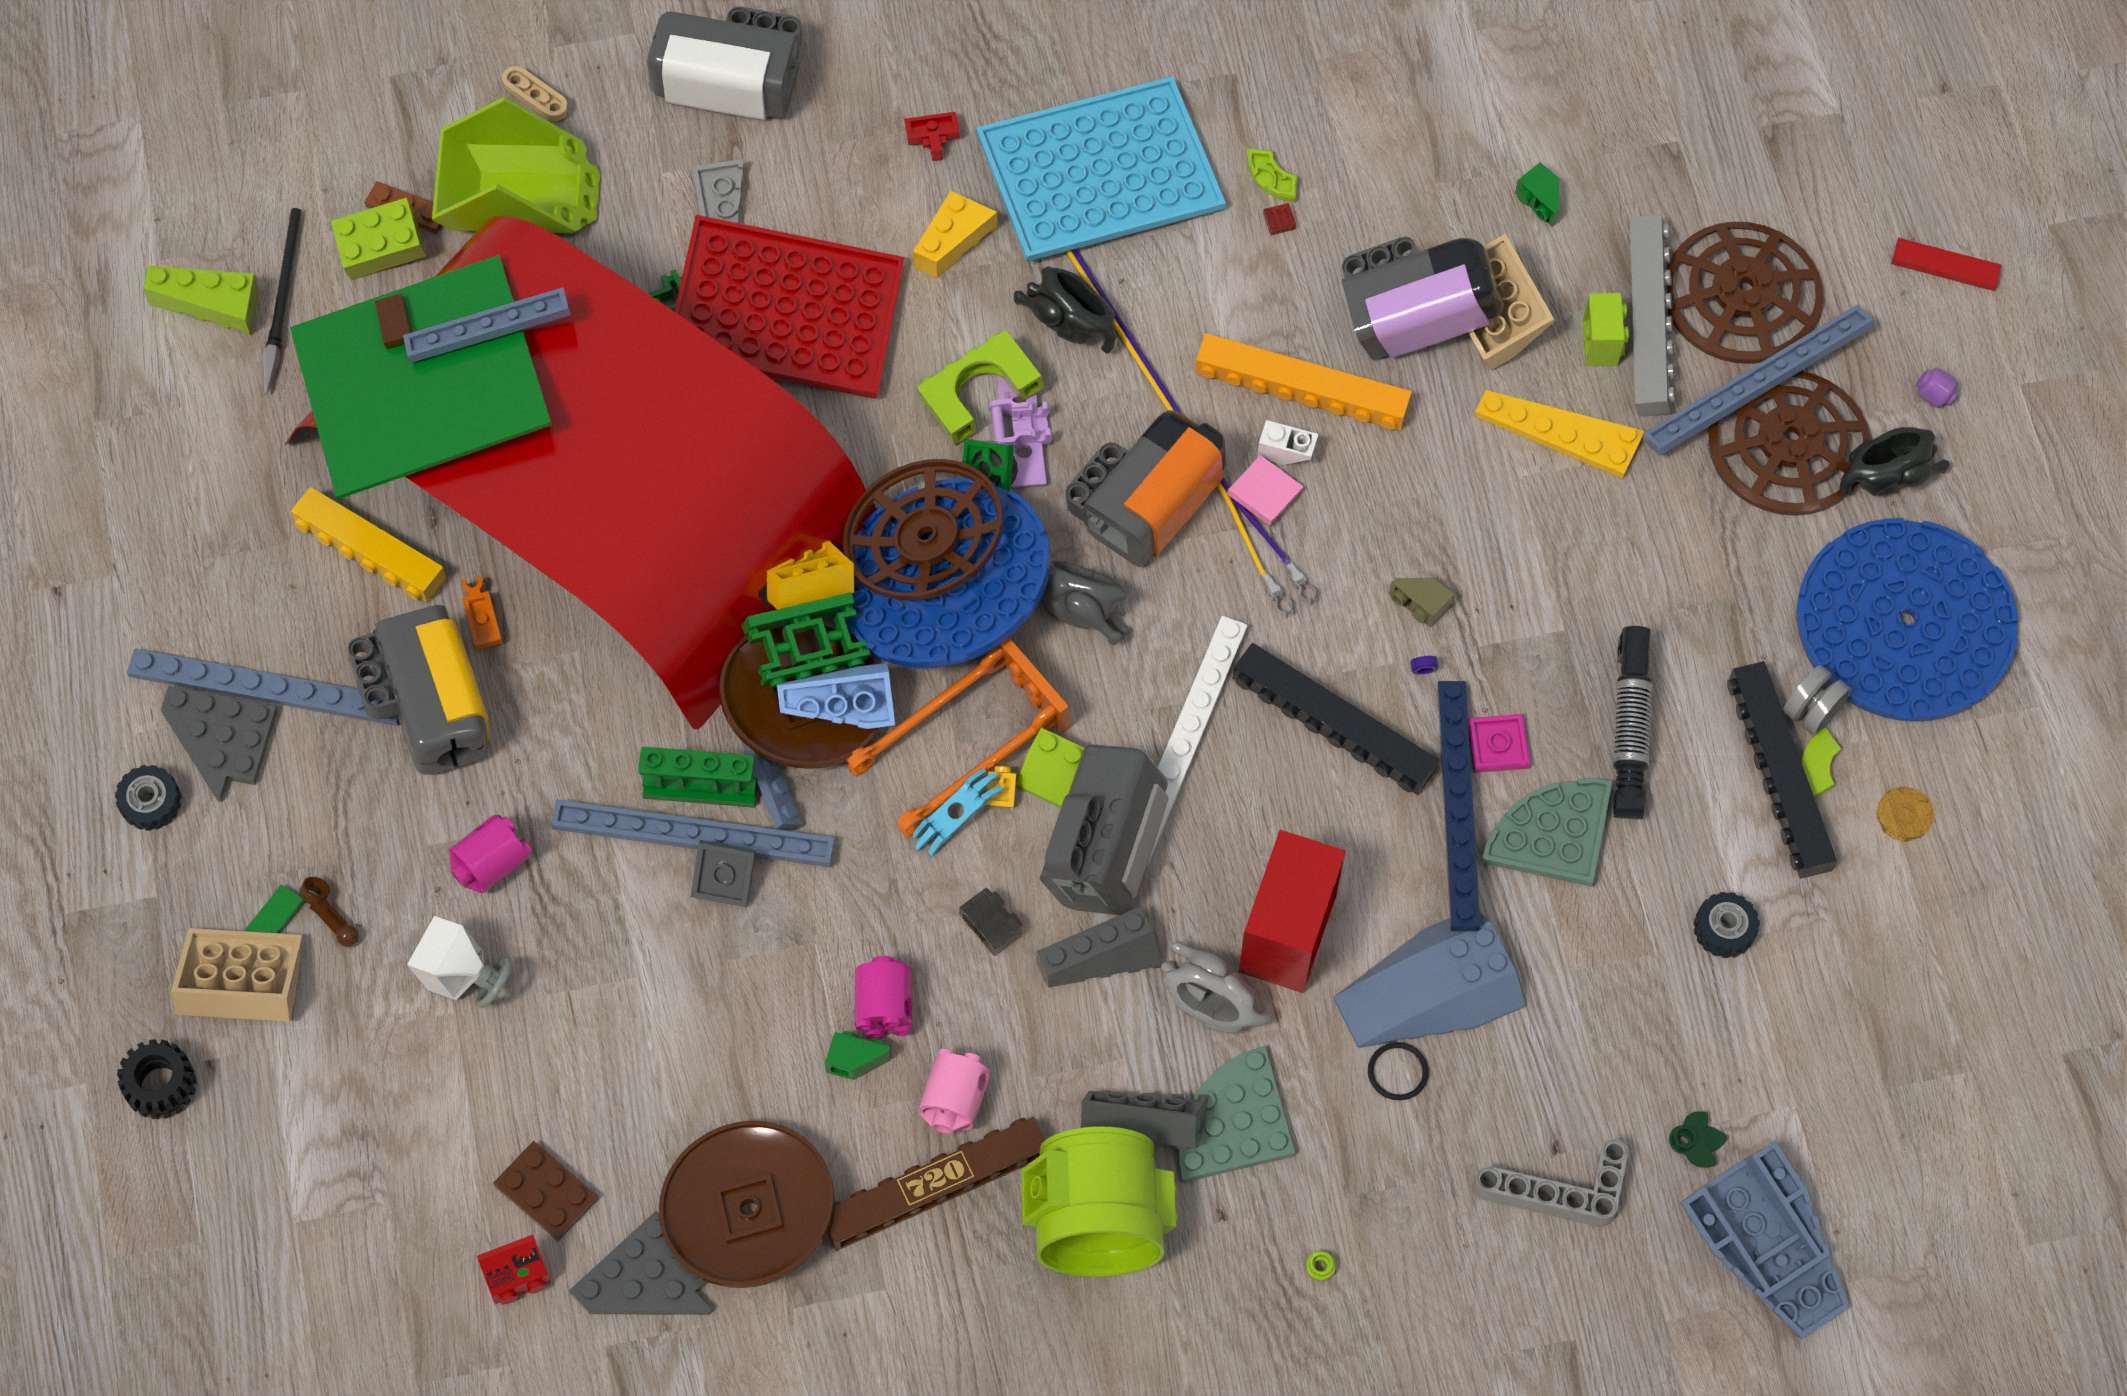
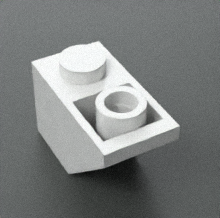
M1266 420L1259 441L1257 458L1261 455L1268 461L1281 465L1311 460L1318 434Z

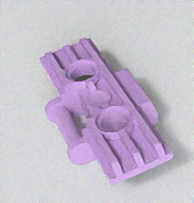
M996 375L999 400L989 402L988 410L992 412L993 441L1014 445L1013 455L1017 462L1018 472L1015 481L1011 485V489L1046 486L1042 445L1050 444L1052 440V430L1048 428L1047 422L1049 404L1047 401H1044L1042 406L1038 408L1036 393L1021 403L1014 402L1020 399L1003 378ZM1003 415L1005 417H1012L1014 437L1005 438ZM1020 448H1028L1031 451V455L1028 458H1020L1016 452Z

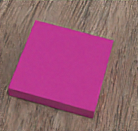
M1523 714L1468 718L1469 741L1474 773L1530 768Z

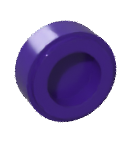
M1421 656L1410 661L1411 672L1418 675L1429 674L1439 668L1436 656Z

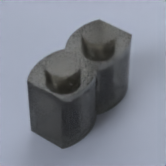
M986 887L960 906L959 914L990 953L995 956L1021 937L1022 929L1020 927H1022V923L1015 913L1009 914L1003 908L1005 903L996 891L992 893Z

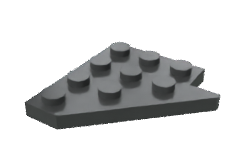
M169 685L161 712L217 801L222 802L228 780L256 785L278 712L277 706Z
M657 1211L648 1217L569 1290L570 1294L589 1314L710 1315L713 1312L712 1308L697 1294L708 1282L690 1273L674 1257L664 1239Z

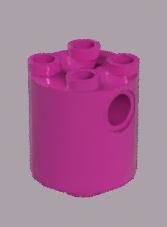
M499 814L492 815L448 849L450 872L462 887L483 894L529 858L528 855L532 853V850L525 840L521 839L519 841L513 833L516 828L506 816L502 818Z
M890 956L874 957L871 962L859 965L855 969L854 1025L857 1030L866 1032L867 1038L881 1039L884 1037V1034H894L897 1036H907L910 1034L912 1026V969Z

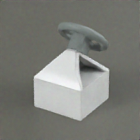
M434 916L407 966L428 991L457 1000L472 983L478 985L480 990L476 1003L479 1007L484 1008L497 997L511 974L513 961L511 958L505 957L494 967H491L484 963L482 949L462 925Z

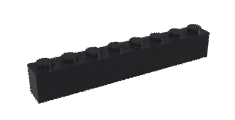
M1251 643L1234 666L1232 679L1235 680L1239 687L1245 690L1250 689L1258 694V697L1267 704H1274L1281 709L1285 716L1291 719L1296 718L1304 723V726L1309 731L1316 734L1320 733L1333 746L1337 748L1342 747L1350 752L1351 756L1358 762H1366L1374 767V770L1382 777H1390L1404 791L1419 795L1436 772L1438 758L1256 644Z
M1765 661L1733 668L1730 678L1727 680L1728 691L1731 696H1735L1737 716L1739 720L1744 721L1746 741L1748 745L1753 746L1755 766L1758 770L1761 769L1764 777L1762 781L1764 791L1767 795L1770 794L1773 802L1771 805L1775 820H1779L1782 827L1780 831L1784 845H1788L1791 852V866L1794 871L1797 870L1800 879L1831 872L1837 859Z

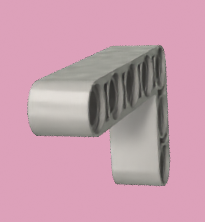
M1610 1139L1604 1143L1598 1157L1592 1190L1486 1166L1477 1172L1473 1183V1191L1478 1198L1597 1227H1604L1612 1222L1618 1208L1628 1148L1619 1139ZM1614 1151L1620 1156V1159L1612 1160L1607 1156L1606 1152ZM1484 1178L1490 1179L1494 1182L1495 1186L1486 1188L1481 1184L1480 1180ZM1609 1178L1614 1182L1615 1186L1606 1187L1602 1184L1601 1179ZM1517 1185L1522 1188L1523 1193L1520 1195L1513 1194L1509 1187ZM1547 1192L1551 1195L1552 1200L1543 1201L1539 1198L1538 1193ZM1570 1198L1576 1199L1581 1207L1572 1208L1567 1204L1566 1200ZM1603 1205L1608 1208L1609 1214H1599L1595 1207Z

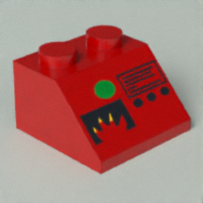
M533 1234L477 1256L495 1305L498 1303L504 1305L514 1302L519 1295L527 1292L530 1294L540 1292L546 1288L545 1285L551 1283Z

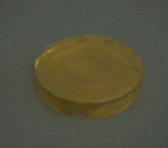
M1906 786L1896 787L1886 792L1879 801L1876 811L1877 821L1879 820L1883 832L1891 838L1903 842L1912 841V839H1919L1924 836L1931 827L1934 816L1932 804L1928 798L1917 789Z

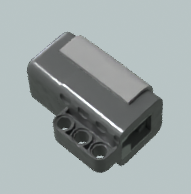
M1088 745L1084 748L1069 793L1065 796L1039 878L1063 906L1077 911L1121 915L1126 913L1129 901L1136 898L1169 799L1165 793L1168 786L1166 777L1144 751L1137 748L1106 745Z

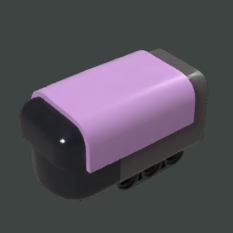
M1405 236L1346 257L1342 263L1344 275L1342 284L1353 326L1359 342L1372 360L1387 355L1395 358L1490 325V319L1499 316L1504 309L1501 288L1495 280L1488 252L1480 242L1470 238L1454 239L1420 252L1413 239ZM1407 250H1411L1408 255L1403 256ZM1386 259L1383 264L1378 265L1380 260ZM1361 268L1359 272L1353 274L1355 269Z

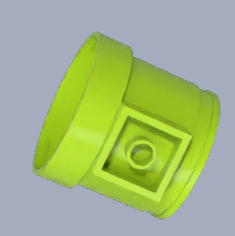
M1084 1127L1060 1132L1049 1137L1041 1144L1040 1156L1021 1169L1022 1225L1036 1227V1258L1041 1265L1050 1270L1068 1275L1105 1277L1141 1271L1155 1265L1163 1258L1164 1235L1176 1228L1178 1214L1175 1211L1177 1187L1174 1183L1173 1171L1155 1168V1160L1153 1158L1155 1147L1149 1137L1133 1130L1118 1127Z

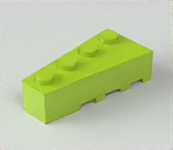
M161 266L147 267L143 289L149 305L178 314L186 313L194 316L197 320L215 322L220 327L227 329L231 327L251 336L259 293L253 273Z

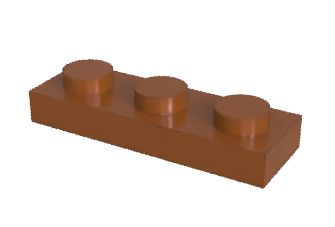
M376 181L365 200L367 208L371 209L408 198L414 208L419 228L435 234L438 233L442 225L432 220L433 202Z

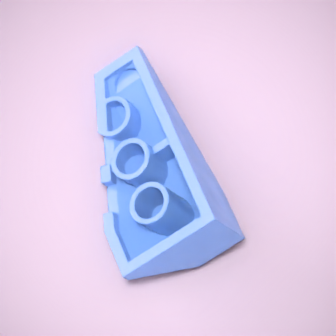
M887 663L859 666L777 684L780 713L812 719H826L834 723L858 725V727L866 729L895 725Z

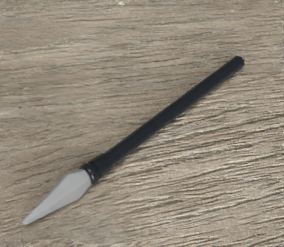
M292 208L290 213L272 326L269 331L268 341L266 342L267 348L263 353L265 394L269 391L281 361L282 326L302 212L298 208Z

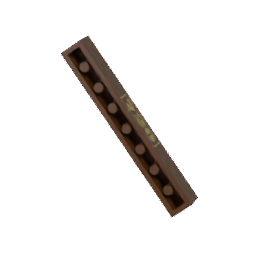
M1034 1117L1027 1120L1026 1118L1017 1119L1005 1130H993L987 1133L984 1139L976 1143L969 1141L960 1145L956 1152L949 1155L946 1153L939 1154L932 1158L931 1163L927 1165L910 1167L904 1172V1175L895 1179L893 1177L886 1178L877 1184L878 1187L869 1191L866 1189L859 1190L851 1195V1199L842 1203L835 1201L831 1224L827 1231L835 1251L841 1250L1027 1166L1040 1156V1146L1045 1141Z

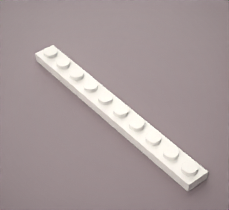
M1221 616L1158 766V769L1167 779L1168 786L1165 793L1169 799L1147 866L1153 856L1247 631V624L1225 616Z

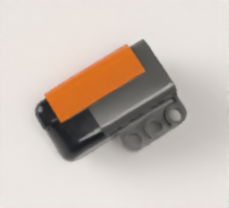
M1168 410L1160 414L1130 451L1114 442L1106 443L1100 447L1067 486L1065 497L1068 511L1085 523L1088 533L1096 540L1132 564L1143 567L1151 556L1156 557L1165 549L1222 481L1223 470L1226 466L1225 439L1219 430L1208 423L1198 425L1183 414ZM1111 457L1117 458L1115 461L1112 462L1107 461V459ZM1093 477H1099V478H1100V479L1097 480V481H1091V480H1089V479H1091V478H1093ZM1078 496L1083 497V499L1080 501L1072 500L1073 498Z

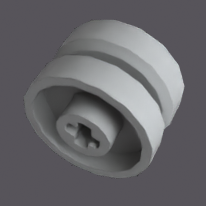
M1821 664L1815 667L1798 685L1783 708V713L1793 721L1801 719L1806 714L1802 727L1813 736L1825 728L1833 719L1852 691V688L1842 680H1837L1829 686L1832 680V673Z

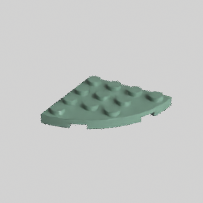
M1580 778L1577 781L1560 784L1555 782L1529 793L1516 802L1505 813L1495 829H1493L1485 846L1481 863L1592 887L1612 781Z
M1265 1046L1252 1049L1231 1059L1217 1069L1202 1084L1192 1099L1198 1100V1095H1208L1201 1138L1195 1149L1179 1150L1178 1152L1182 1183L1295 1157V1150Z

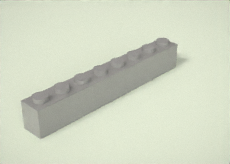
M1662 214L1630 217L1635 406L1639 417L1670 414L1671 403H1675V389L1670 387V379H1675L1674 365L1670 363L1669 356L1674 355L1673 340H1669V332H1673L1672 316H1668V309H1672L1671 293H1667V286L1672 285L1671 271L1667 270L1666 263L1671 262L1670 247H1666V240L1670 239L1669 224H1664Z

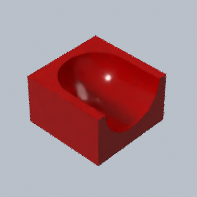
M1279 830L1244 930L1239 973L1304 994L1338 894L1346 850Z

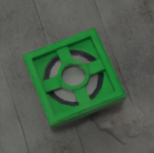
M964 439L962 463L971 465L982 472L997 487L1009 491L1018 472L1017 462L1013 455L1014 445L998 441Z

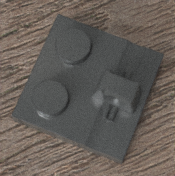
M700 840L697 849L691 897L747 907L756 850Z

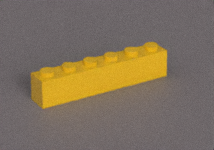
M309 487L291 510L294 525L301 532L312 533L324 546L329 547L331 545L335 547L344 558L348 560L353 558L358 561L364 570L369 573L376 572L390 586L395 587L397 585L404 589V592L413 600L420 599L428 603L446 580L443 566L312 487Z

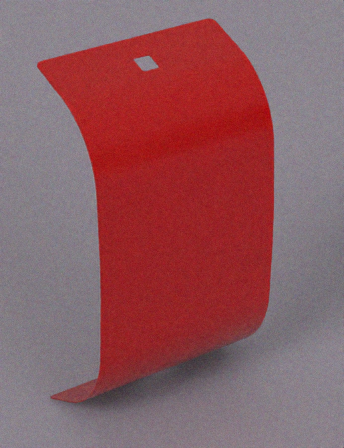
M494 216L488 219L436 276L499 255L514 302L564 287L571 315L523 329L552 425L407 475L405 478L495 538L596 612L643 657L664 683L693 729H699L720 706V675L729 653L746 636L742 628L743 622L748 616L777 610L772 604L766 609L758 595L759 591L767 583V571L790 559L796 562L804 558V552L812 550L814 553L822 549V543L828 540L843 553L845 523L852 507L866 491V488L848 456L824 426L801 403L767 375L685 318L559 236L519 218ZM312 410L294 429L285 443L286 445L304 426L317 428ZM874 503L868 507L862 516L856 535L864 528L862 523L877 510Z

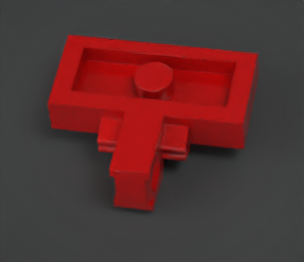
M956 112L904 119L908 145L923 143V148L930 147L932 161L942 160L941 146L947 145L946 140L960 138Z

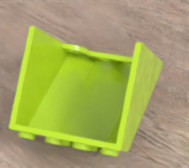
M504 96L440 129L432 220L452 231H477L488 219L494 216H510L533 223L551 233H574L597 219L600 173L596 165L590 164L586 156L588 150L581 139Z

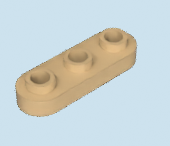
M511 66L503 72L502 82L505 90L547 120L560 121L567 116L568 105L566 99L527 70L519 66ZM534 95H539L537 98H532Z

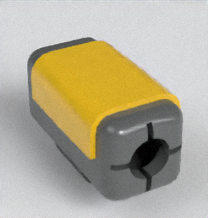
M434 605L386 618L375 624L373 633L356 637L350 641L348 645L349 662L367 715L376 720L394 715L398 716L413 764L419 773L432 775L457 766L460 767L474 763L484 758L488 749L487 741L490 738L488 714L457 624L454 620L449 619L445 606ZM359 652L367 653L365 656L362 657L356 656V654ZM366 676L375 677L373 680L370 681L363 679ZM374 700L383 701L381 704L374 705L371 703Z

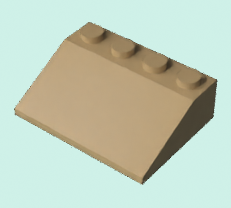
M1506 233L1484 246L1489 255L1495 280L1501 288L1504 309L1499 316L1490 319V325L1468 332L1483 360L1491 370L1515 357L1555 321Z
M188 928L171 990L175 1015L290 1022L296 997L303 936L298 934Z

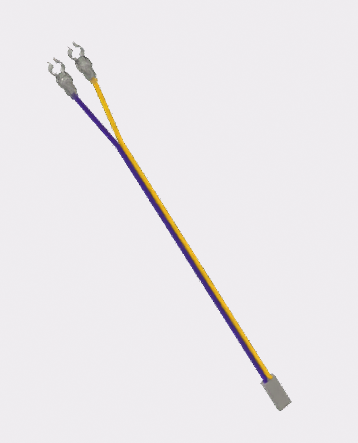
M1076 249L1066 251L1083 280L1097 294L1103 297L1113 310L1115 315L1113 321L1114 328L1166 409L1182 414ZM1223 478L1217 485V488L1226 500L1258 568V574L1266 588V594L1272 601H1276V611L1281 615H1285L1286 618V611H1281L1277 607L1278 599L1281 598L1282 601L1290 603V613L1293 614L1292 601L1287 597H1283L1284 592L1281 585L1263 568L1232 501L1282 559L1284 569L1289 575L1293 587L1299 589L1300 592L1304 586L1306 589H1311L1315 594L1313 600L1317 602V598H1315L1316 590L1313 586L1307 585V577L1304 572L1299 570L1295 562L1282 552L1249 511L1227 495L1230 487ZM1299 592L1301 601L1309 603L1310 606V599L1303 598Z

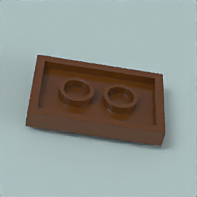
M535 1141L493 1182L494 1187L557 1242L598 1200V1196Z

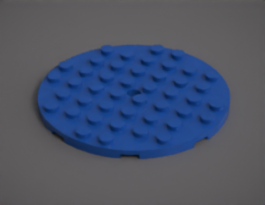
M969 478L944 479L936 481V487L949 488L965 494L974 481ZM992 482L1000 496L1004 509V527L998 547L989 562L977 575L960 587L943 595L913 601L890 599L869 590L854 575V593L852 595L855 603L852 607L853 610H856L857 615L853 620L845 621L852 636L857 642L865 640L867 644L866 650L869 649L870 653L892 664L911 668H939L963 663L983 655L1003 643L1031 616L1043 596L1049 579L1051 568L1050 543L1043 524L1034 509L1014 491H1007L997 487ZM914 487L897 495L891 500L893 502H896L903 496L921 489H918V487ZM982 488L973 502L978 508L982 524L997 519V513L992 499ZM936 497V506L945 508L948 511L958 503V501L950 498ZM925 498L908 504L902 510L908 514L917 508L924 507ZM882 506L862 523L864 528L858 536L872 537L877 521L886 511ZM966 508L956 519L960 529L974 526L973 517ZM894 517L885 526L881 537H894L895 529L899 523ZM996 530L982 535L976 552L969 560L970 563L975 565L984 555L992 542ZM925 533L921 540L929 539L933 533ZM973 537L959 540L954 552L963 557L969 549ZM854 546L857 564L866 578L879 572L880 569L873 559L871 547ZM880 547L882 558L887 565L900 557L896 547ZM947 560L932 565L930 576L936 575L941 569H949L953 565ZM907 564L897 573L908 577H918L920 567ZM959 569L956 573L945 579L929 583L927 590L948 584L962 576L965 572ZM889 577L876 584L880 588L901 593L915 592L917 586L900 583Z
M1904 518L1874 520L1846 530L1843 535L1831 543L1829 542L1816 555L1803 578L1798 594L1796 607L1798 633L1802 647L1813 668L1821 664L1832 673V680L1829 686L1837 680H1842L1852 688L1847 701L1872 714L1895 720L1930 721L1942 719L1967 710L1980 702L1997 686L2006 673L2017 645L2018 613L2013 593L1998 566L1994 567L1990 560L1983 555L1984 551L1961 534L1928 521L1920 523L1904 521ZM1909 614L1914 618V622L1904 625L1900 615Z

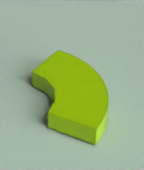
M1247 149L1248 169L1258 186L1275 198L1295 203L1297 175L1287 173L1281 169L1274 160L1273 151Z
M1826 727L1813 736L1806 746L1801 760L1814 798L1833 788L1834 782L1830 775V763L1841 751L1840 746Z

